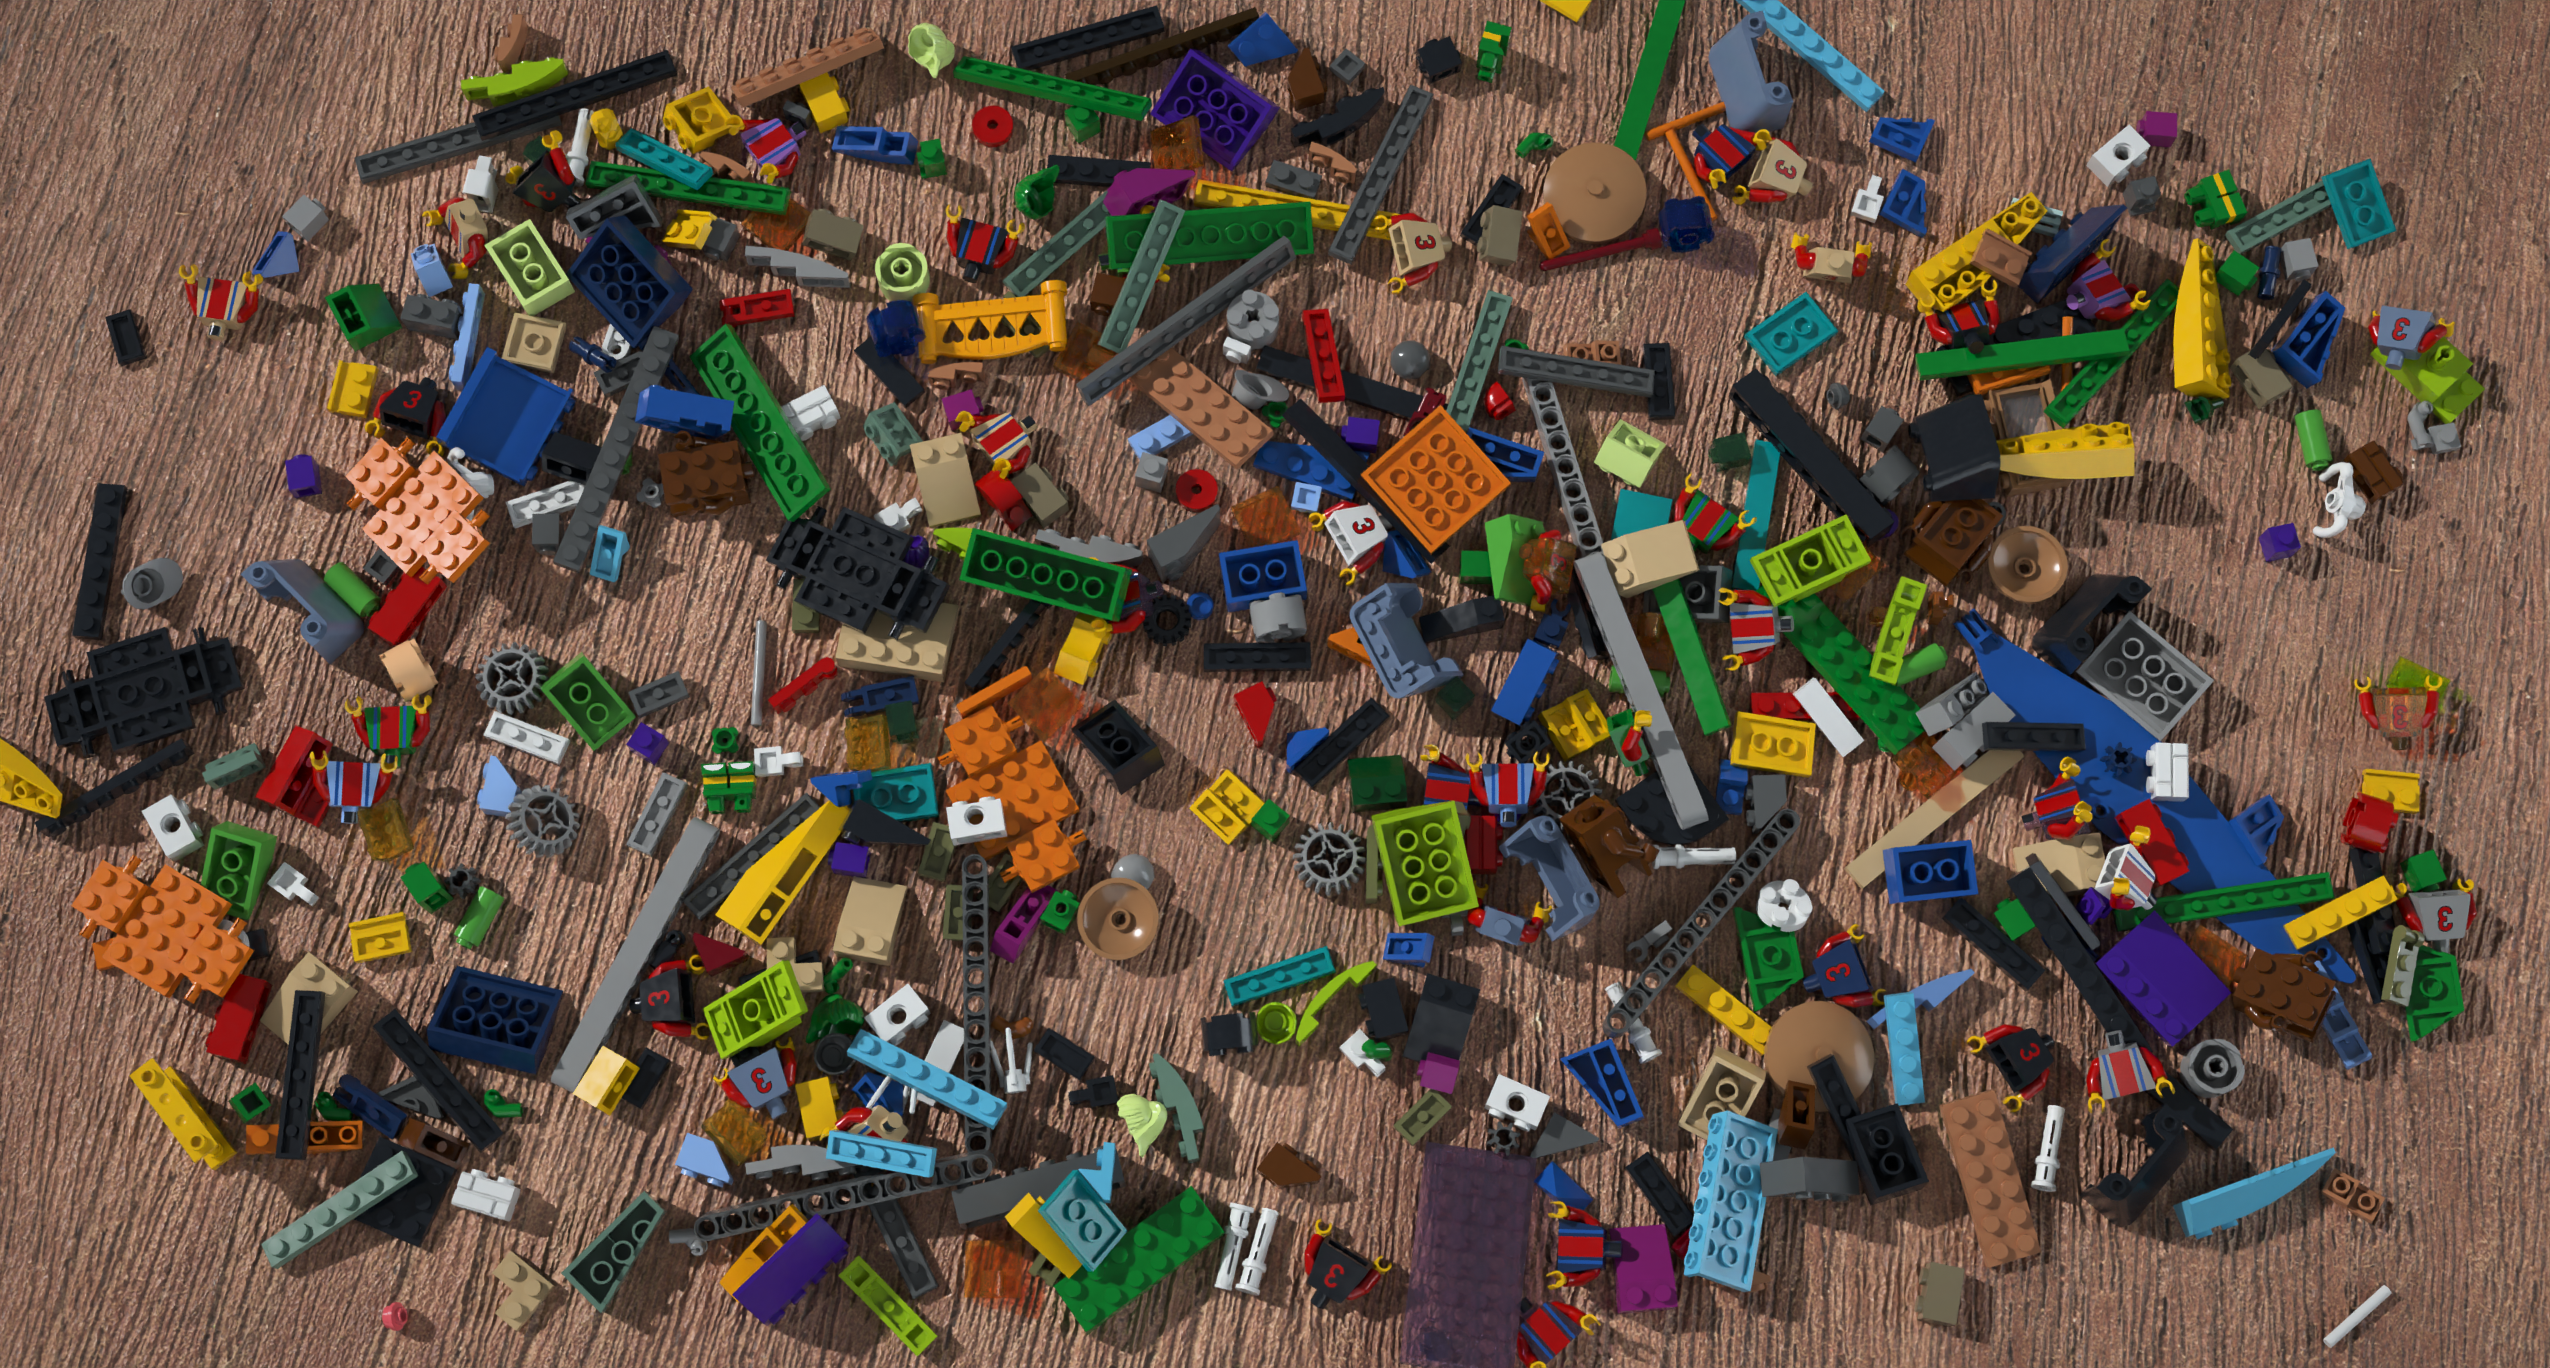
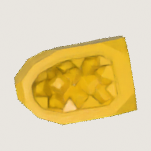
M608 108L601 109L591 115L590 124L600 146L607 150L616 148L615 143L624 135L613 110Z

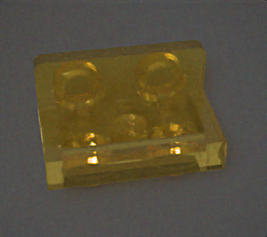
M880 714L863 719L846 718L844 733L847 739L848 753L846 760L851 771L871 769V772L890 769L891 760L887 716Z
M391 798L373 809H360L357 811L359 825L367 843V851L373 861L390 862L414 849L399 799Z
M729 1099L726 1100L721 1109L701 1125L706 1134L738 1167L762 1149L768 1137L764 1127L760 1123L755 1122L747 1114L745 1108Z

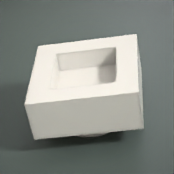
M1227 337L1223 344V355L1231 362L1247 364L1251 357V346Z

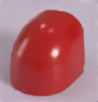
M1497 381L1486 390L1483 397V406L1489 417L1495 418V420H1502L1516 411L1513 402Z

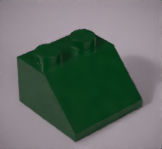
M1401 755L1347 759L1352 813L1406 808L1407 790Z

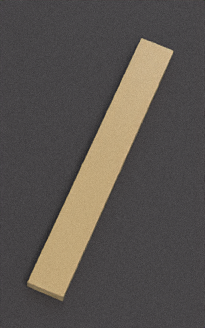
M1989 750L1847 865L1844 870L1861 889L1865 888L1885 871L1883 850L1917 845L2025 756L2021 751Z

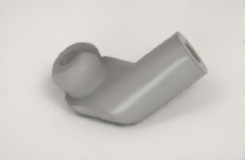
M2429 401L2416 403L2408 414L2407 420L2414 439H2416V435L2427 433L2423 422L2428 414H2431L2433 411V405Z
M694 1228L669 1230L670 1244L685 1243L695 1256L703 1255L708 1249L707 1241L700 1240L695 1235Z

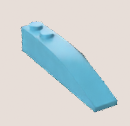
M2334 1147L2173 1205L2185 1236L2189 1237L2195 1234L2196 1239H2200L2213 1234L2211 1228L2220 1225L2222 1230L2238 1225L2236 1219L2271 1204L2314 1174L2336 1153Z

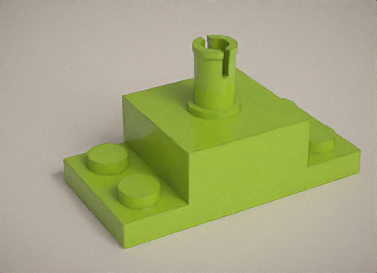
M2442 337L2427 352L2422 353L2418 360L2404 358L2401 370L2387 368L2385 365L2388 356L2382 355L2378 347L2370 353L2378 363L2421 402H2431L2433 405L2432 413L2444 424L2451 423L2485 390L2483 386L2466 372L2473 363L2445 337Z
M1844 515L1751 557L1750 562L1772 604L1776 607L1791 599L1797 602L1841 582L1846 574L1870 564L1871 559L1848 516Z
M782 960L704 1007L703 1011L721 1059H729L747 1047L763 1046L802 1023L800 1016L808 1012L790 961Z

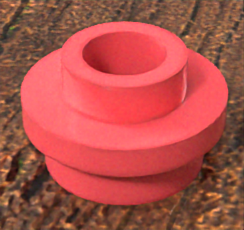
M393 1302L390 1306L384 1308L382 1320L387 1329L400 1331L407 1322V1310L400 1302Z

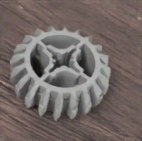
M516 642L512 643L510 649L506 644L502 643V651L500 652L496 648H492L494 655L491 658L488 655H484L483 658L487 662L486 665L478 664L479 670L483 673H478L475 676L480 681L476 688L478 691H482L480 694L482 700H488L487 705L490 708L496 706V710L499 713L506 709L510 715L514 713L515 708H517L519 713H523L525 705L533 709L532 701L534 699L542 702L539 692L543 693L540 687H542V683L549 679L545 675L549 672V668L543 665L545 659L542 656L538 657L537 650L532 649L529 651V647L526 644H523L519 649V645ZM520 660V662L516 661L513 665L510 666L503 665L508 661ZM532 666L533 678L530 685H527L525 677L529 673L527 670ZM497 671L500 674V680L496 684L498 687L494 691L493 677ZM505 673H507L509 676L517 677L518 681L521 684L511 679L508 680L509 678L506 676ZM514 691L523 692L517 696L505 697L506 695L509 696Z
M1558 761L1557 769L1552 764L1547 766L1548 773L1545 788L1550 782L1559 778V789L1544 796L1543 792L1536 804L1533 805L1538 806L1533 810L1534 815L1542 813V816H1549L1559 825L1562 833L1564 827L1559 820L1562 815L1552 811L1547 804L1560 807L1564 816L1574 809L1575 803L1581 802L1585 798L1588 799L1594 794L1600 796L1603 792L1600 788H1594L1599 784L1598 779L1590 781L1593 772L1589 770L1586 774L1582 773L1584 769L1583 764H1580L1578 769H1574L1573 761H1569L1567 768L1564 767L1563 761ZM1569 778L1580 783L1585 790L1573 787L1569 782ZM1563 789L1566 792L1567 796L1571 797L1569 805L1568 802H1566V799L1564 797H1561Z
M535 785L531 789L525 788L521 794H517L514 797V802L509 804L508 809L511 812L506 815L505 819L512 823L506 826V830H513L514 834L510 836V840L517 838L519 841L517 848L520 849L525 846L526 855H530L535 851L536 858H541L544 854L547 858H551L554 856V853L558 855L563 853L564 848L568 849L572 845L571 840L577 838L578 834L574 830H577L580 824L574 820L579 817L580 813L572 812L571 809L575 807L576 803H567L566 800L569 795L559 796L560 788H556L552 792L550 785H545L542 789L539 785ZM537 802L543 803L545 806L542 809L535 807L532 809L528 807V804ZM543 819L545 821L544 823H546L544 827H542L543 824L541 823ZM545 833L558 836L556 840L540 839Z
M1329 822L1328 830H1324L1323 824L1319 823V832L1317 833L1312 827L1308 828L1310 838L1302 834L1300 840L1304 844H1295V849L1300 853L1293 854V860L1299 862L1294 865V870H1303L1298 875V879L1301 881L1308 878L1305 884L1306 888L1316 884L1315 893L1319 894L1321 887L1326 888V896L1330 895L1331 888H1335L1337 895L1341 894V885L1346 890H1350L1351 884L1348 880L1358 883L1359 878L1355 873L1363 874L1364 868L1359 865L1366 863L1365 857L1358 856L1365 853V847H1356L1361 842L1360 837L1351 840L1350 838L1353 836L1354 831L1350 829L1344 834L1343 824L1339 825L1338 830H1333V822ZM1328 839L1343 843L1348 850L1334 848ZM1320 841L1321 853L1313 856V859L1307 860L1310 848ZM1326 848L1331 858H1334L1333 870L1328 860H1323L1325 859ZM1352 857V864L1349 870L1339 877L1337 866L1345 862L1347 858ZM1311 868L1324 869L1331 879L1318 876Z

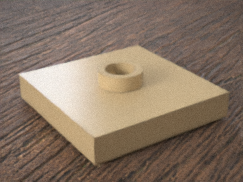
M514 312L502 359L518 367L554 374L567 327L566 323Z

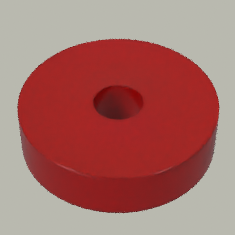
M991 105L980 109L972 121L973 134L976 140L984 146H1002L1013 135L1012 117L1006 109L1000 106ZM996 124L997 127L995 129H990L989 125Z
M1192 469L1186 471L1179 477L1176 483V498L1179 504L1188 511L1203 512L1212 507L1217 499V482L1205 470ZM1198 487L1202 491L1199 494H1194L1192 489Z

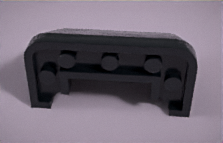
M1969 394L1913 418V422L1908 424L1909 438H1913L1914 443L1922 444L1928 465V474L1923 476L1924 491H1928L1931 502L1995 498L2000 471V452L1981 394Z
M2094 574L2035 633L2031 642L2032 648L2050 666L2070 676L2093 650V639L2083 629L2101 610L2107 616L2115 611H2122L2126 615L2140 603L2152 588L2136 576Z
M2167 1104L2148 1112L2140 1121V1124L2146 1131V1137L2142 1143L2152 1153L2129 1180L2120 1173H2111L2105 1176L2098 1185L2089 1184L2080 1194L2084 1200L2116 1226L2124 1227L2131 1225L2188 1156L2189 1148L2181 1118Z

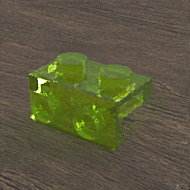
M2399 655L2384 684L2388 688L2409 687V698L2411 699L2412 687H2416V706L2424 710L2425 692L2427 691L2424 687L2426 677L2430 676L2429 683L2432 686L2438 685L2437 680L2439 676L2442 678V685L2437 690L2439 701L2451 680Z

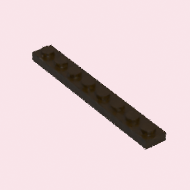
M1256 7L1067 73L1065 74V79L1090 85L1110 83L1114 78L1122 75L1130 76L1139 69L1155 67L1167 59H1178L1189 52L1190 49L1203 50L1215 42H1226L1232 36L1245 31L1259 18Z

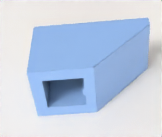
M435 243L432 245H421L411 253L415 271L429 297L453 287Z
M490 756L489 763H486L483 769L485 783L484 788L479 790L477 804L480 805L479 808L485 814L506 817L511 812L508 809L509 804L514 802V797L517 794H521L522 791L502 762L496 756Z
M687 1133L675 1163L676 1166L682 1169L681 1174L695 1179L698 1174L708 1177L707 1183L723 1188L724 1183L732 1186L734 1180L718 1145L708 1139Z

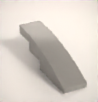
M745 247V257L748 265L770 266L774 276H796L799 286L851 288V281L847 272L823 261L775 248Z

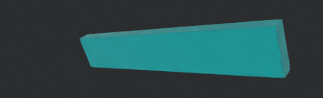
M1757 439L1754 442L1743 511L1749 510L1744 517L1747 523H1750L1754 517H1757V521L1754 525L1745 527L1746 531L1738 540L1731 590L1756 591L1759 589L1760 579L1750 559L1765 552L1780 453L1771 442Z

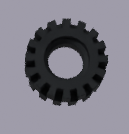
M1167 594L1162 595L1161 599H1158V596L1153 598L1154 602H1149L1147 609H1144L1146 616L1143 626L1144 631L1147 632V637L1150 640L1153 639L1155 644L1158 645L1160 642L1163 646H1167L1168 643L1174 646L1177 641L1182 642L1184 636H1188L1189 628H1191V614L1189 613L1188 606L1184 605L1182 599L1177 600L1174 595H1171V598H1167ZM1168 611L1176 615L1178 621L1175 627L1165 630L1158 626L1156 622L1157 617L1162 612Z

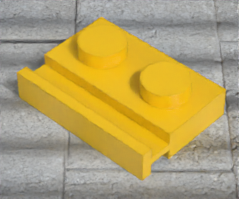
M678 209L676 212L678 217L673 219L668 225L662 242L668 247L701 250L712 229L710 224L712 221H716L717 217L711 212Z
M339 360L327 410L330 413L338 412L343 415L367 418L379 371L377 366L354 362L346 363Z
M2365 769L2362 771V775H2364L2362 793L2391 801L2394 805L2393 812L2417 814L2419 812L2420 786L2418 785V778H2420V774Z
M404 912L348 923L351 931L350 937L354 962L357 964L412 952L408 926L406 924V914Z

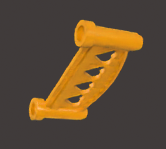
M1062 280L1045 281L1041 283V295L939 305L937 294L920 293L914 295L912 300L913 309L916 310L918 354L921 363H936V358L941 355L970 360L1005 358L1026 353L1044 345L1050 346V351L1054 352L1065 350L1067 333L1064 296L1067 295V283ZM1029 314H1031L1040 325L1041 332L1037 335L1029 333L1027 336H1022L1020 330ZM1005 316L1015 329V335L1013 337H1006L1004 335L1002 338H995L994 333ZM980 319L990 333L989 338L986 340L978 338L975 341H970L968 336L977 320ZM954 322L963 333L964 339L958 343L952 341L946 344L943 342V337L951 323Z

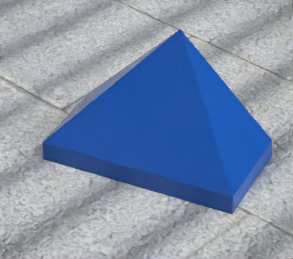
M277 232L252 271L254 277L256 274H261L263 278L300 272L294 239L291 233Z
M1397 530L1388 532V537L1385 540L1382 571L1409 578L1429 575L1431 570L1419 551Z
M1324 727L1287 733L1286 770L1291 773L1303 759L1329 736V730Z
M868 1072L852 1088L865 1107L885 1077ZM891 1080L873 1107L880 1105L890 1113L895 1112L902 1116L903 1084Z
M1553 1161L1533 1181L1553 1201H1561L1566 1206L1584 1210L1593 1201Z

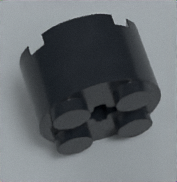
M1249 1012L1250 1018H1245L1243 1013L1211 1016L1212 1022H1207L1206 1017L1200 1018L1204 1051H1209L1210 1057L1227 1055L1226 1049L1236 1048L1238 1054L1254 1052V1046H1259L1255 1012Z

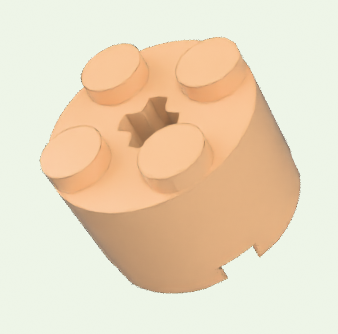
M415 639L407 640L378 655L405 703L412 700L415 695H421L438 684L428 661H425Z

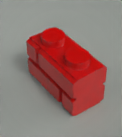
M1470 815V827L1465 830L1464 840L1471 874L1494 875L1497 872V867H1502L1503 854L1500 850H1497V840H1502L1503 828L1500 824H1497V816Z

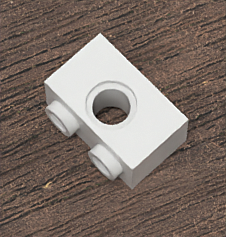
M2128 125L2095 152L2086 166L2108 187L2114 181L2120 183L2129 174L2128 169L2133 165L2136 168L2139 167L2147 159L2145 154L2150 145ZM2116 155H2121L2125 160L2118 159Z
M170 794L142 811L165 855L172 861L176 862L204 846L200 838L203 836V832L195 821L191 822L188 814L191 811L183 799L178 800ZM180 821L179 829L171 832V826L175 822Z
M993 796L983 797L979 799V802L970 804L967 801H959L953 803L952 807L946 808L953 846L1007 837L1003 805L1000 798L995 799ZM980 814L984 817L982 822L977 825L969 822L973 815Z
M906 984L864 1017V1019L880 1039L896 1046L907 1037L905 1033L911 1028L918 1029L928 1021L927 1016L931 1013L911 986ZM896 1012H905L906 1019L903 1023L895 1024L892 1022V1017Z
M1499 1074L1484 1108L1489 1110L1488 1114L1499 1120L1508 1118L1515 1122V1127L1529 1132L1530 1128L1536 1130L1550 1096ZM1512 1098L1520 1099L1523 1103V1109L1518 1112L1513 1111L1509 1107V1100Z

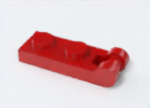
M791 289L739 296L719 301L720 311L723 312V317L721 318L722 326L729 324L735 328L738 325L795 317ZM740 308L741 314H734L733 310Z
M829 657L822 658L770 697L768 701L775 712L779 714L782 711L787 712L796 705V700L803 695L808 696L818 688V684L824 679H834L838 674V669L833 659Z

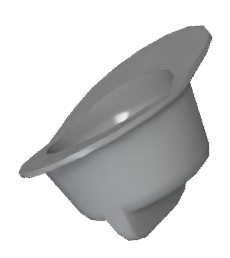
M1236 370L1234 374L1237 382L1231 396L1244 407L1257 410L1268 401L1284 402L1290 396L1287 388L1272 377L1249 373L1244 370Z
M169 558L153 559L126 574L123 579L121 593L129 605L134 608L143 610L151 608L178 593L183 582L182 569L175 561Z

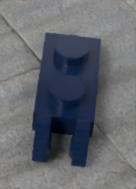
M914 676L862 686L861 689L841 694L843 702H851L861 698L864 701V705L844 710L846 718L920 704Z
M351 1074L342 1075L339 1079L341 1087L336 1088L333 1093L335 1099L346 1106L348 1110H351L353 1114L392 1140L397 1137L407 1118V1114L364 1085H361L360 1080L354 1078Z

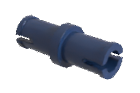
M2265 247L2263 267L2259 269V276L2261 277L2259 293L2257 295L2259 299H2274L2276 281L2281 273L2279 263L2282 249L2280 247Z
M578 336L573 339L580 344L572 340L570 341V351L583 357L587 364L596 365L606 373L612 371L606 365L613 369L615 368L616 359L604 353L598 345L590 344Z

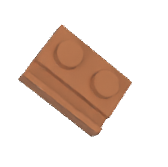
M1986 229L1982 233L1983 236L1976 247L1970 264L2012 287L2018 286L2032 252L1990 229Z

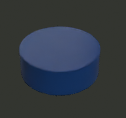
M1204 592L1194 593L1187 601L1189 613L1196 620H1205L1213 613V600Z

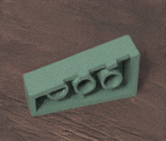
M644 1191L561 1274L600 1313H604L667 1211L647 1191Z

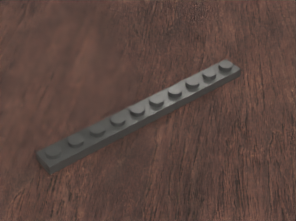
M1285 236L1281 237L1078 382L1076 386L1083 401L1088 406L1092 405L1229 307L1235 297L1246 290L1254 289L1296 259L1290 240Z
M656 326L653 327L553 560L555 565L580 573L597 533L598 526L603 519L643 425L635 422L639 393L651 385H660L678 343L679 335Z

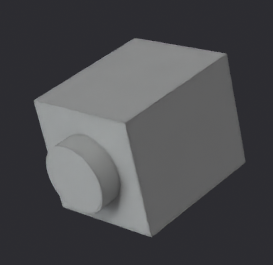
M305 195L282 216L288 226L307 242L329 221L324 213L326 210L325 206L316 198L311 201Z
M2311 238L2285 242L2281 247L2280 262L2285 280H2307L2319 267Z
M1142 452L1135 474L1136 486L1161 493L1169 469L1168 459Z

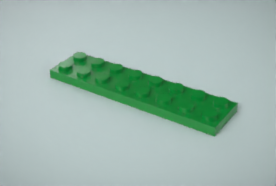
M1311 202L1185 211L1163 264L1173 265L1250 259L1283 236L1290 240L1295 255L1314 254ZM1154 213L1105 217L1109 269L1131 268Z
M724 324L689 357L714 398L734 401L731 427L787 520L794 522L829 492L831 488L732 325Z
M1763 586L1756 590V592L1769 598ZM1815 593L1797 602L1791 599L1778 605L1779 616H1793L1794 631L1783 632V634L1894 755L1925 732L1924 727L1915 714L1920 710V707L1900 686L1897 687V685L1869 677L1873 656Z

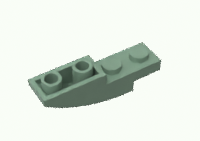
M1158 1053L1153 1054L1154 1062L1149 1063L1152 1079L1158 1078L1160 1089L1155 1090L1157 1102L1162 1103L1167 1112L1177 1111L1176 1114H1172L1175 1131L1181 1130L1183 1137L1182 1141H1178L1181 1157H1187L1189 1164L1198 1162L1199 1155L1194 1134L1204 1132V1127L1194 1098L1176 1070Z

